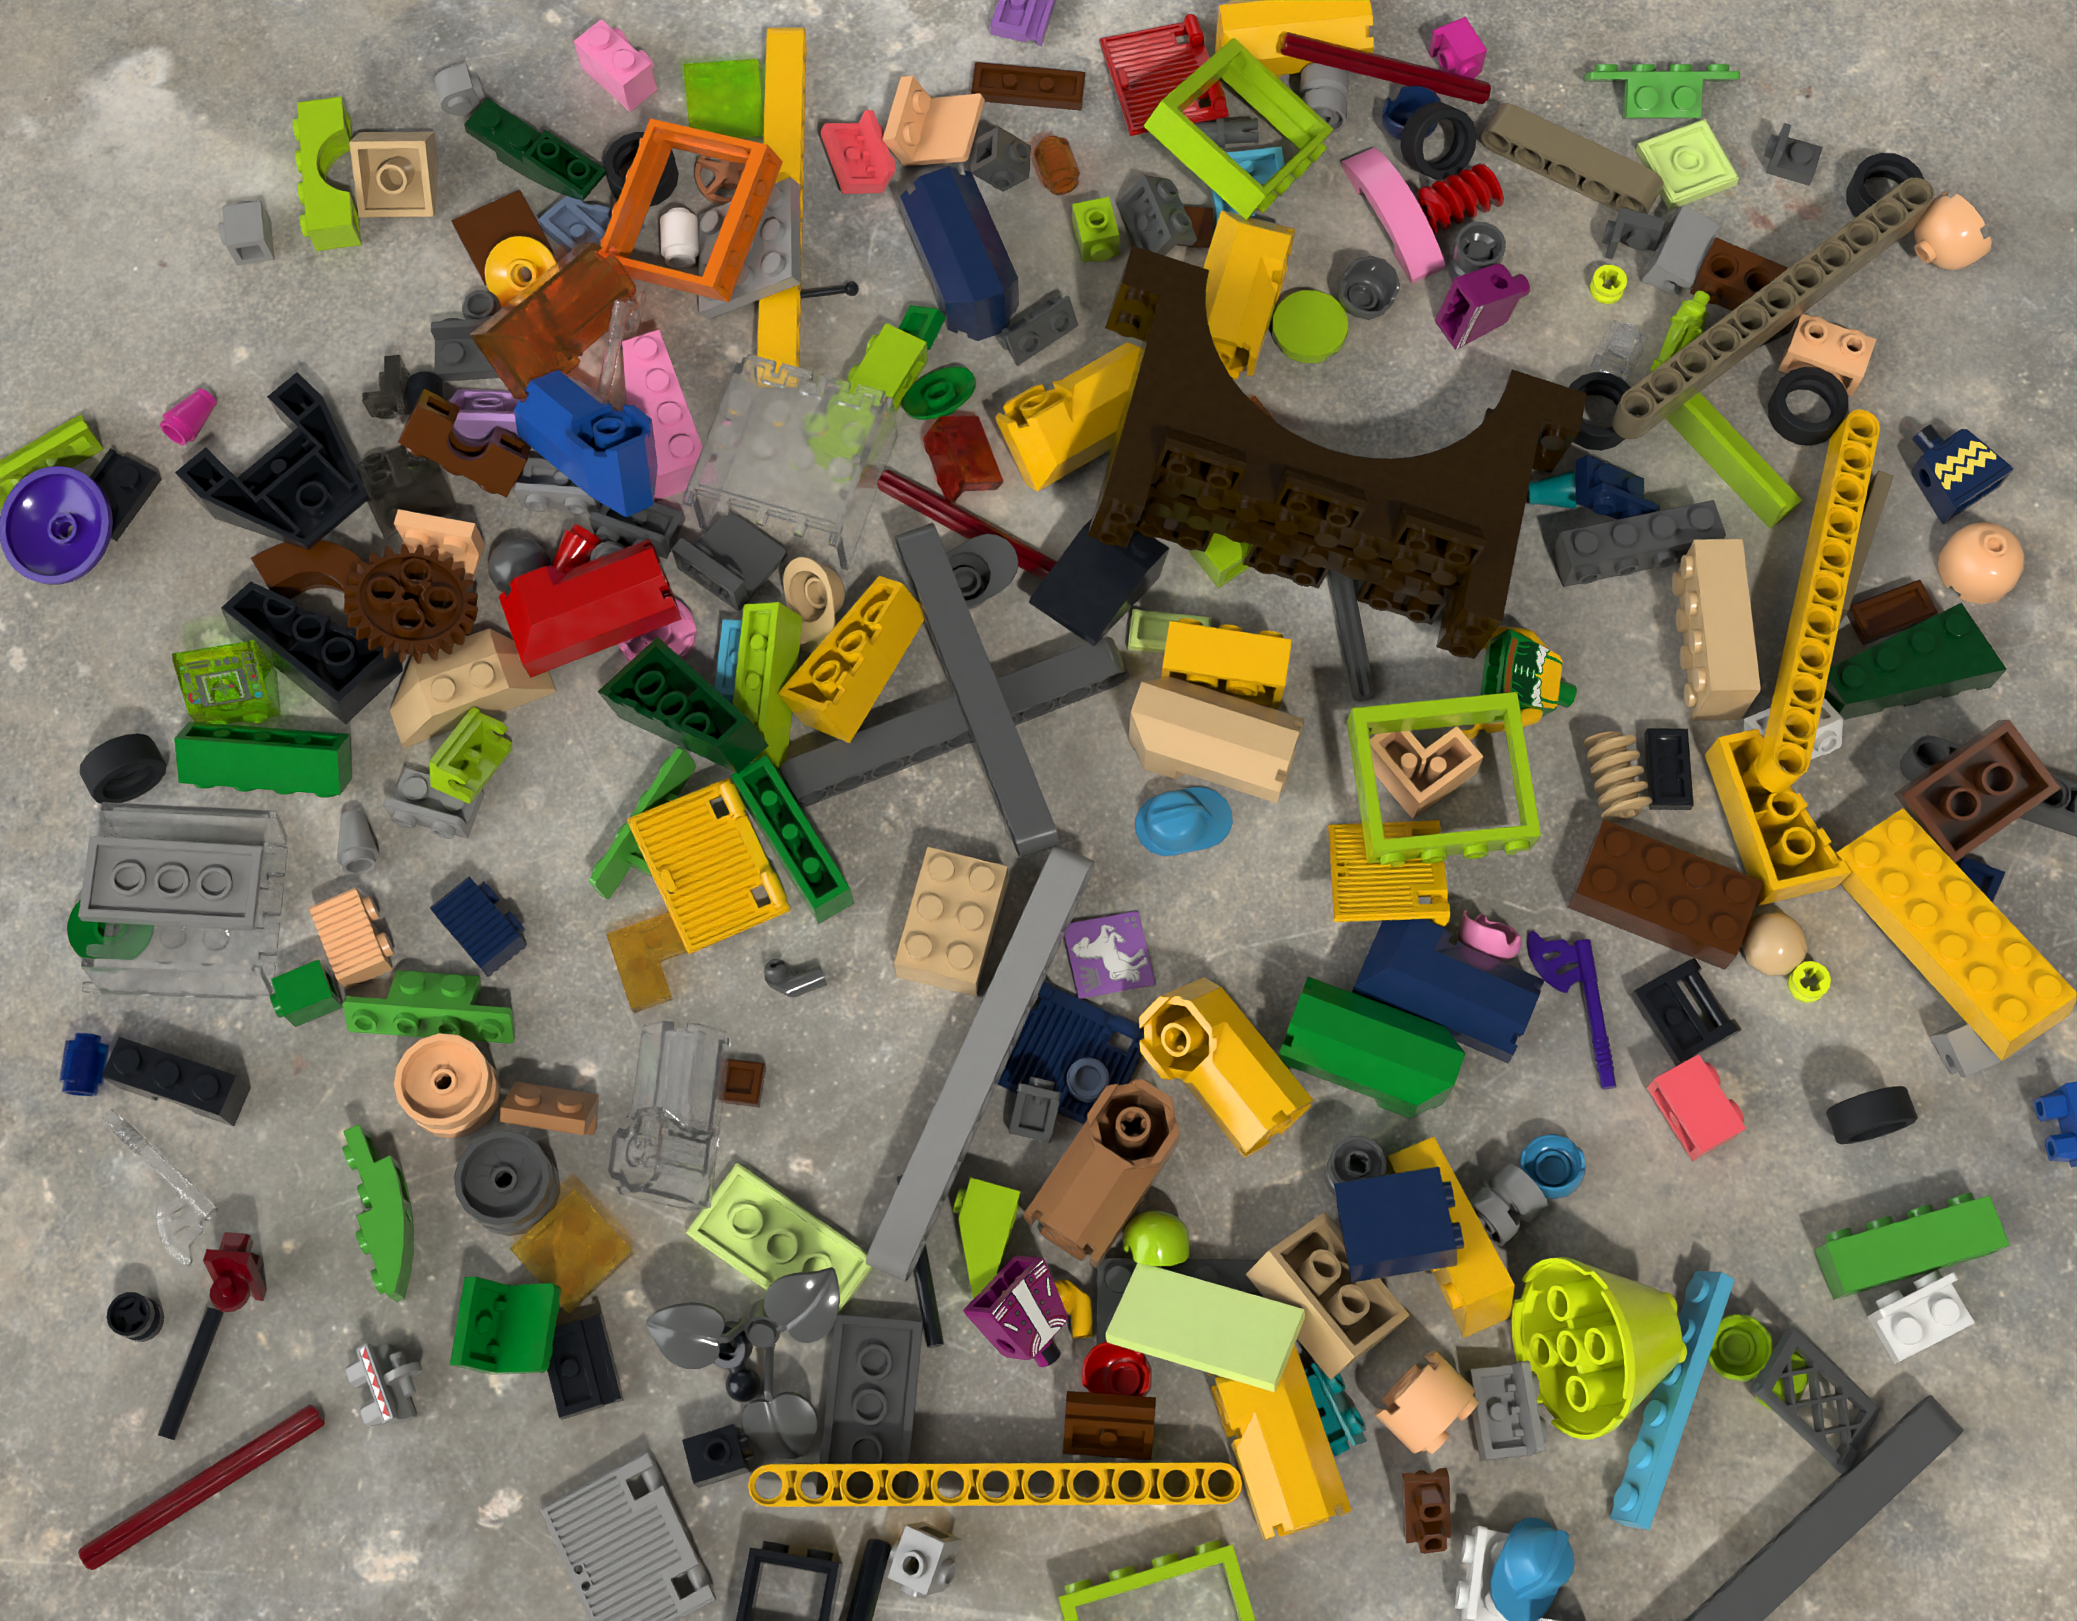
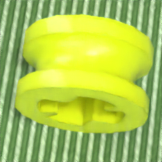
M1615 265L1599 267L1595 271L1589 287L1592 297L1603 304L1618 302L1627 285V276L1621 268ZM1607 279L1614 282L1610 289L1602 286Z
M1814 961L1801 963L1792 971L1788 978L1790 993L1794 998L1805 1003L1815 1002L1828 991L1831 984L1828 970L1820 963ZM1805 973H1809L1808 978L1815 976L1818 980L1814 991H1810V986L1805 989L1801 985L1800 981L1805 977Z

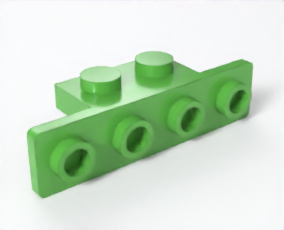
M1600 64L1595 65L1594 72L1584 74V82H1625L1623 119L1701 118L1703 82L1739 80L1740 71H1729V64L1707 65L1706 71H1692V64L1669 65V71H1655L1654 64L1632 65V71H1617L1618 65Z
M677 747L672 755L664 760L658 776L649 790H646L640 796L637 808L631 817L680 798L678 797L679 793L696 769V764L686 750ZM628 823L618 829L613 844L605 856L597 861L593 868L592 876L589 879V883L600 896L606 899L611 898L630 867L652 877Z
M397 970L386 999L346 996L343 1002L347 1029L350 1032L425 1038L441 1033L459 1035L468 1041L512 1044L515 1039L512 1009L476 1005L481 991L480 976Z

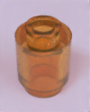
M1049 136L1042 139L1033 154L1044 186L1050 189L1054 195L1070 193L1079 184L1080 172L1069 141L1058 136Z

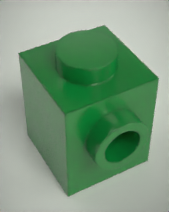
M319 959L271 978L275 993L270 995V1000L274 1011L279 1018L285 1017L295 1027L343 1008L330 970Z

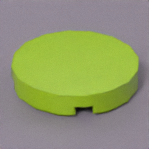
M1301 290L1288 295L1278 304L1272 317V338L1275 344L1277 342L1278 346L1282 349V353L1288 358L1300 363H1320L1326 361L1327 357L1332 356L1334 353L1336 355L1342 349L1348 335V316L1344 308L1334 297L1318 290Z

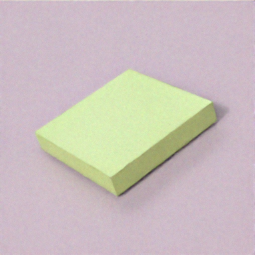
M1706 119L1640 142L1635 150L1643 165L1657 172L1662 177L1664 185L1659 194L1668 210L1734 187L1739 180L1737 173Z

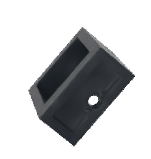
M763 1541L762 1549L750 1547L736 1621H753L764 1564L827 1574L819 1621H833L843 1565L839 1562H833L834 1553L822 1550L807 1549L806 1557L788 1554L789 1545Z

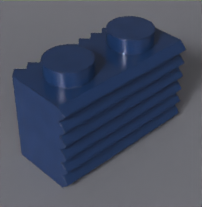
M469 876L432 905L430 909L483 973L489 977L492 976L493 972L499 970L500 966L505 965L514 955H517L520 950L525 949L527 945L520 936L525 928L510 911L502 915L494 906L500 900L484 881L477 886Z

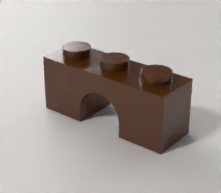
M423 389L403 427L397 443L405 446L415 456L427 457L441 464L447 472L453 475H462L476 482L484 491L491 494L498 493L507 498L528 460L531 446L521 438L498 426L494 429L491 437L483 443L472 444L465 442L454 430V423L460 407Z

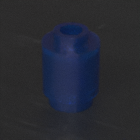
M75 1033L74 1040L65 1041L59 1082L63 1083L62 1093L88 1097L98 1095V1088L104 1085V1078L101 1075L107 1064L109 1045L101 1043L102 1036Z

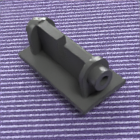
M1068 295L1064 298L1061 296L1056 299L1054 297L1049 298L1046 303L1029 313L1031 320L1027 321L1022 318L1010 327L1002 329V335L998 337V341L1003 349L1007 350L1010 348L1016 366H1019L1079 326Z

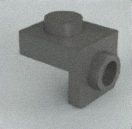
M1030 1076L1028 1084H1018V1094L1009 1129L1010 1134L1051 1143L1062 1092L1053 1090L1055 1082Z

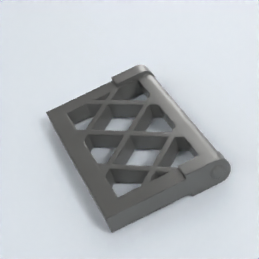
M1787 1327L1765 1367L1760 1370L1751 1386V1391L1759 1399L1765 1402L1839 1473H1845L1849 1470L1859 1453L1860 1445L1881 1410L1795 1328ZM1795 1350L1806 1360V1367L1792 1369L1791 1356ZM1818 1372L1834 1386L1835 1394L1821 1396ZM1807 1373L1810 1398L1796 1401L1793 1376ZM1779 1378L1783 1380L1785 1403L1772 1391ZM1847 1399L1860 1410L1852 1423L1849 1422ZM1836 1400L1839 1425L1825 1428L1822 1403ZM1811 1405L1814 1430L1797 1415L1798 1407ZM1840 1432L1841 1443L1838 1449L1835 1450L1826 1442V1435Z

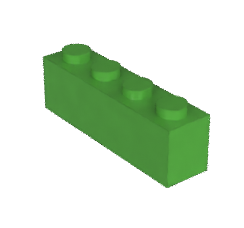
M1966 1193L1947 1200L1949 1207L1934 1211L1932 1204L1906 1212L1908 1217L1906 1220L1893 1223L1891 1216H1887L1865 1224L1868 1231L1853 1235L1851 1229L1846 1228L1825 1235L1827 1242L1814 1251L1833 1300L1994 1254L2010 1246L1990 1195L1974 1199L1972 1193Z

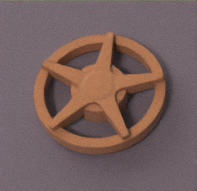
M701 155L697 160L694 172L698 190L707 200L715 204L724 205L731 202L733 197H722L714 193L721 187L727 190L736 189L745 165L727 160H720L719 162L710 161L711 157ZM703 167L715 173L716 179L708 189L701 181Z

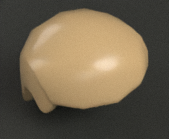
M1779 912L1758 914L1750 919L1741 943L1746 963L1766 976H1784L1789 974L1798 965L1803 963L1807 953L1806 937L1799 923L1792 917Z

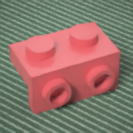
M865 110L859 123H825L820 134L842 194L883 193L895 173V160L890 155L887 145L882 141L884 135L883 128L878 123L874 111Z

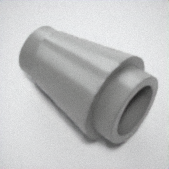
M361 811L345 812L340 816L337 862L342 865V870L345 873L353 875L368 873L375 868V861L378 859L379 853L365 814Z

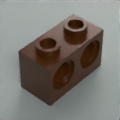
M1716 237L1690 293L1695 295L1697 291H1703L1710 296L1708 304H1716L1733 311L1755 294L1750 289L1761 290L1785 272L1788 267ZM1715 274H1719V275L1723 276L1724 278H1720V277L1716 276Z

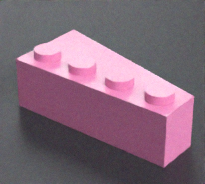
M658 329L622 341L626 404L635 405L652 419L658 464L654 501L713 482L706 454L660 330Z

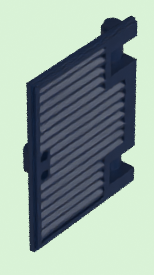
M1044 980L1037 995L1041 997V1001L1036 1010L1031 1009L997 1085L1018 1094V1084H1028L1030 1076L1055 1082L1053 1090L1062 1092L1058 1113L1084 1125L1087 1121V1114L1095 1102H1081L1070 1094L1067 1088L1069 1068L1079 1059L1094 1058L1102 1062L1107 1068L1109 1085L1129 1084L1143 1056L1140 1052V1040L1144 1039V1028L1139 1029V1023L1119 1014H1111L1053 987L1052 983ZM1115 1031L1133 1039L1128 1052L1109 1044Z

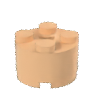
M1436 1350L1424 1356L1430 1362L1427 1366L1420 1370L1414 1364L1381 1400L1387 1406L1386 1410L1376 1408L1374 1411V1416L1413 1454L1420 1451L1423 1453L1426 1450L1433 1454L1449 1437L1445 1429L1456 1418L1463 1421L1479 1404V1401L1473 1396L1475 1388Z

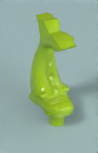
M1697 291L1692 299L1680 302L1682 305L1677 313L1668 320L1672 323L1663 342L1658 359L1654 358L1650 373L1704 333L1706 319L1710 316L1706 309V305L1710 300V296L1707 293Z

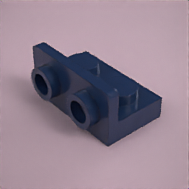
M1589 455L1576 460V504L1589 508L1596 514L1606 515L1616 520L1660 511L1659 504L1644 499V478Z

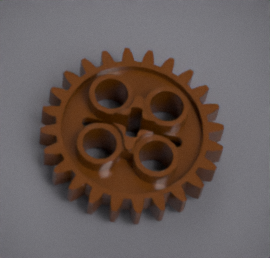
M402 544L399 554H395L387 546L385 547L384 558L372 552L370 553L369 564L359 561L357 573L350 572L348 585H345L344 613L348 614L347 625L348 627H357V640L369 637L368 649L370 651L378 646L384 647L383 658H387L394 651L398 652L399 662L403 663L407 654H413L415 661L419 664L421 663L422 655L428 653L431 659L437 661L439 649L451 655L454 643L463 645L466 634H472L478 612V607H476L478 594L472 592L473 580H464L465 568L452 570L454 560L452 557L441 562L438 560L439 550H434L430 556L424 555L422 545L417 547L415 553H409L407 546ZM378 597H383L387 600L378 599ZM403 625H408V626H411V627H413V628H405V627H402V626H403Z

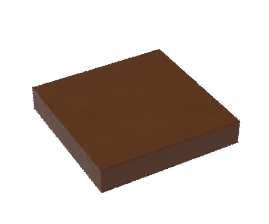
M520 190L451 220L484 285H486L485 265L487 258L493 248L507 238L515 236L531 237L543 243L553 254L547 238Z

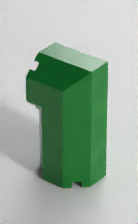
M1307 977L1278 1057L1286 1066L1374 1098L1378 1107L1412 1119L1421 1115L1424 1111L1444 1104L1456 1083L1466 1053L1444 1026Z

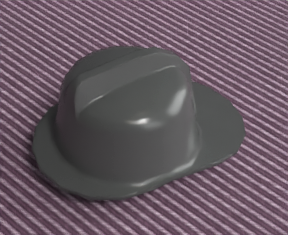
M983 534L946 552L968 609L977 608L987 599L1000 593L1011 584L1017 573L1019 560L1016 550L1007 539L998 535Z

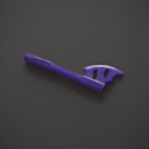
M1535 931L1529 932L1528 949L1530 959L1535 970L1546 983L1563 993H1568L1570 987L1579 981L1583 984L1601 1088L1603 1090L1616 1088L1615 1069L1612 1054H1610L1611 1049L1609 1048V1037L1606 1032L1591 940H1578L1574 942V946H1571L1564 939L1546 942ZM1553 952L1561 954L1549 961H1546L1543 955ZM1578 963V967L1562 975H1558L1555 972L1566 964Z

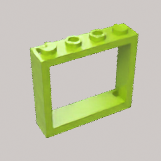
M1235 38L1231 39L1167 95L1144 124V127L1245 220L1257 210L1263 214L1278 198V195L1281 197L1296 179L1298 180L1311 164L1315 163L1325 153L1328 147L1323 143L1334 130ZM1220 78L1227 82L1300 149L1263 186L1182 113Z
M1517 692L1352 708L1347 719V728L1368 864L1380 863V865L1397 867L1405 864V860L1420 858L1422 863L1431 864L1445 861L1447 856L1463 854L1464 859H1479L1488 856L1490 851L1505 850L1506 855H1516L1520 851H1530V847H1533L1539 840L1541 831ZM1504 722L1521 826L1391 839L1384 838L1369 739L1370 734Z
M1220 1539L1194 1547L1196 1555L1179 1560L1178 1554L1175 1552L1152 1559L1153 1568L1136 1573L1134 1565L1109 1572L1110 1581L1092 1586L1091 1579H1085L1064 1586L1066 1595L1058 1597L1064 1621H1079L1076 1607L1223 1563L1239 1620H1256L1233 1544L1222 1547Z

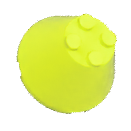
M1554 1257L1542 1260L1533 1265L1523 1276L1522 1281L1526 1282L1522 1297L1514 1300L1512 1309V1339L1516 1361L1530 1362L1531 1371L1536 1373L1539 1380L1540 1392L1538 1398H1536L1537 1404H1544L1555 1418L1551 1421V1424L1563 1433L1574 1438L1586 1440L1611 1433L1678 1363H1682L1686 1359L1687 1349L1682 1340L1681 1327L1677 1317V1303L1669 1292H1660L1651 1286L1568 1257Z

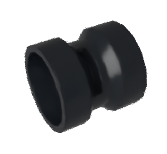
M126 1292L118 1295L112 1300L107 1309L106 1318L108 1326L112 1331L135 1342H145L153 1339L159 1334L164 1324V1313L160 1305L136 1292Z

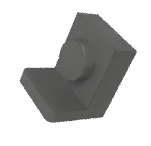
M1784 123L1779 135L1771 134L1764 153L1765 157L1770 158L1766 173L1810 186L1823 147L1788 137L1791 125Z
M1620 207L1616 221L1608 220L1602 239V243L1608 244L1605 258L1613 259L1619 242L1627 244L1633 249L1654 251L1662 233L1665 219Z

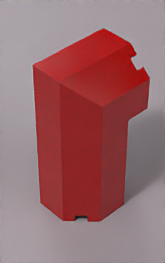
M650 539L575 568L565 567L567 574L557 573L555 566H544L515 577L510 583L512 591L508 596L503 591L499 596V600L522 665L530 678L682 619L669 581L659 564L661 562Z

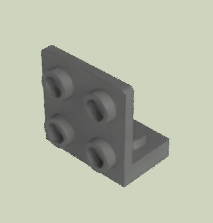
M725 510L694 545L681 537L671 549L677 568L738 612L742 610L744 604L748 603L787 557L785 548L730 510Z

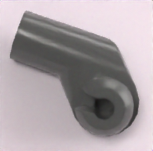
M772 959L764 967L765 981L770 988L788 997H798L827 985L820 966L797 973L786 967L783 960Z

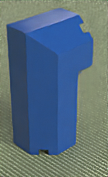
M560 370L530 381L525 390L529 393L524 403L519 400L514 408L518 436L590 497L627 518L653 506L658 464L652 419L635 405H623L624 411H618L612 404H609L582 381L576 378L573 379Z

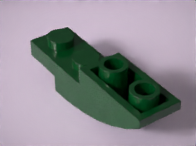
M488 98L464 124L466 133L495 151L500 162L528 179L568 197L584 201L606 175V169L547 130L542 134Z

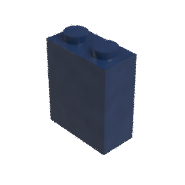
M1439 1167L1334 1184L1351 1283L1457 1266V1249L1464 1248L1462 1230L1459 1222L1451 1223L1448 1208L1455 1207L1451 1181L1442 1182Z

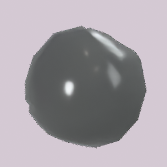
M1374 256L1363 257L1352 262L1343 274L1338 286L1339 301L1342 307L1354 317L1366 320L1384 315L1393 305L1400 290L1396 269L1385 259Z
M517 537L504 540L493 550L488 564V572L497 590L500 592L505 591L509 595L512 591L510 583L515 577L544 566H550L552 563L545 550L537 542Z

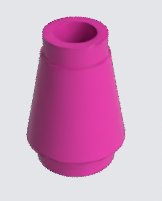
M199 388L195 393H192L163 414L164 420L160 423V428L169 439L179 445L184 446L188 441L193 442L213 411V408L217 405V402L209 392Z

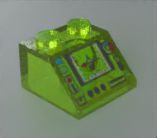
M254 640L172 653V661L188 714L195 722L225 725L242 721L261 723L266 721L268 717L281 715L277 670Z

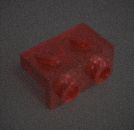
M941 416L924 435L925 451L930 457L937 476V483L942 489L946 501L950 503L956 502L964 491L997 490L1004 482L979 416Z

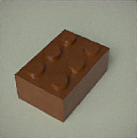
M1998 720L1895 792L1894 795L1909 815L1956 862L2057 792L2061 787L2010 720Z

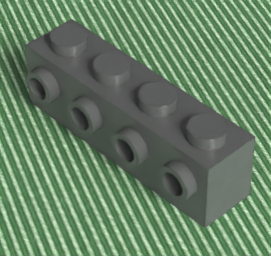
M1710 500L1562 531L1558 536L1552 554L1562 586L1567 587L1577 584H1589L1600 579L1627 576L1638 571L1665 568L1681 563L1682 556L1687 554L1694 540L1724 539L1726 533L1715 501Z

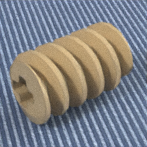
M1610 731L1592 735L1584 740V746L1590 749L1587 752V761L1594 764L1590 768L1591 776L1597 779L1594 783V790L1601 795L1598 798V807L1605 810L1601 814L1602 821L1607 820L1613 823L1633 818L1642 811L1641 808L1652 802L1651 797H1638V793L1648 788V784L1646 781H1634V777L1644 772L1643 766H1631L1630 762L1640 757V751L1627 750L1626 748L1637 741L1635 735H1623L1622 732Z

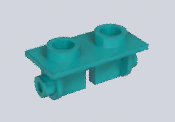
M1317 1363L1311 1364L1315 1374L1312 1373L1310 1368L1304 1369L1317 1409L1323 1407L1327 1414L1321 1417V1421L1334 1456L1336 1457L1350 1450L1347 1443L1348 1440L1352 1447L1367 1442L1363 1434L1366 1431L1365 1422L1359 1411L1354 1406H1349L1342 1392L1345 1390V1384L1340 1373L1330 1380Z

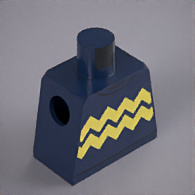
M1930 424L1920 430L1912 439L1924 453L1911 470L1912 476L1942 524H1945L2001 487L2013 471L2010 464L1968 429H1961L1947 439H1944L1933 425Z

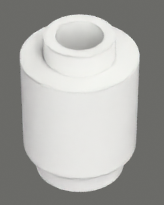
M685 208L670 209L660 218L661 255L665 258V263L673 268L691 267L695 264V258L699 255L698 218Z

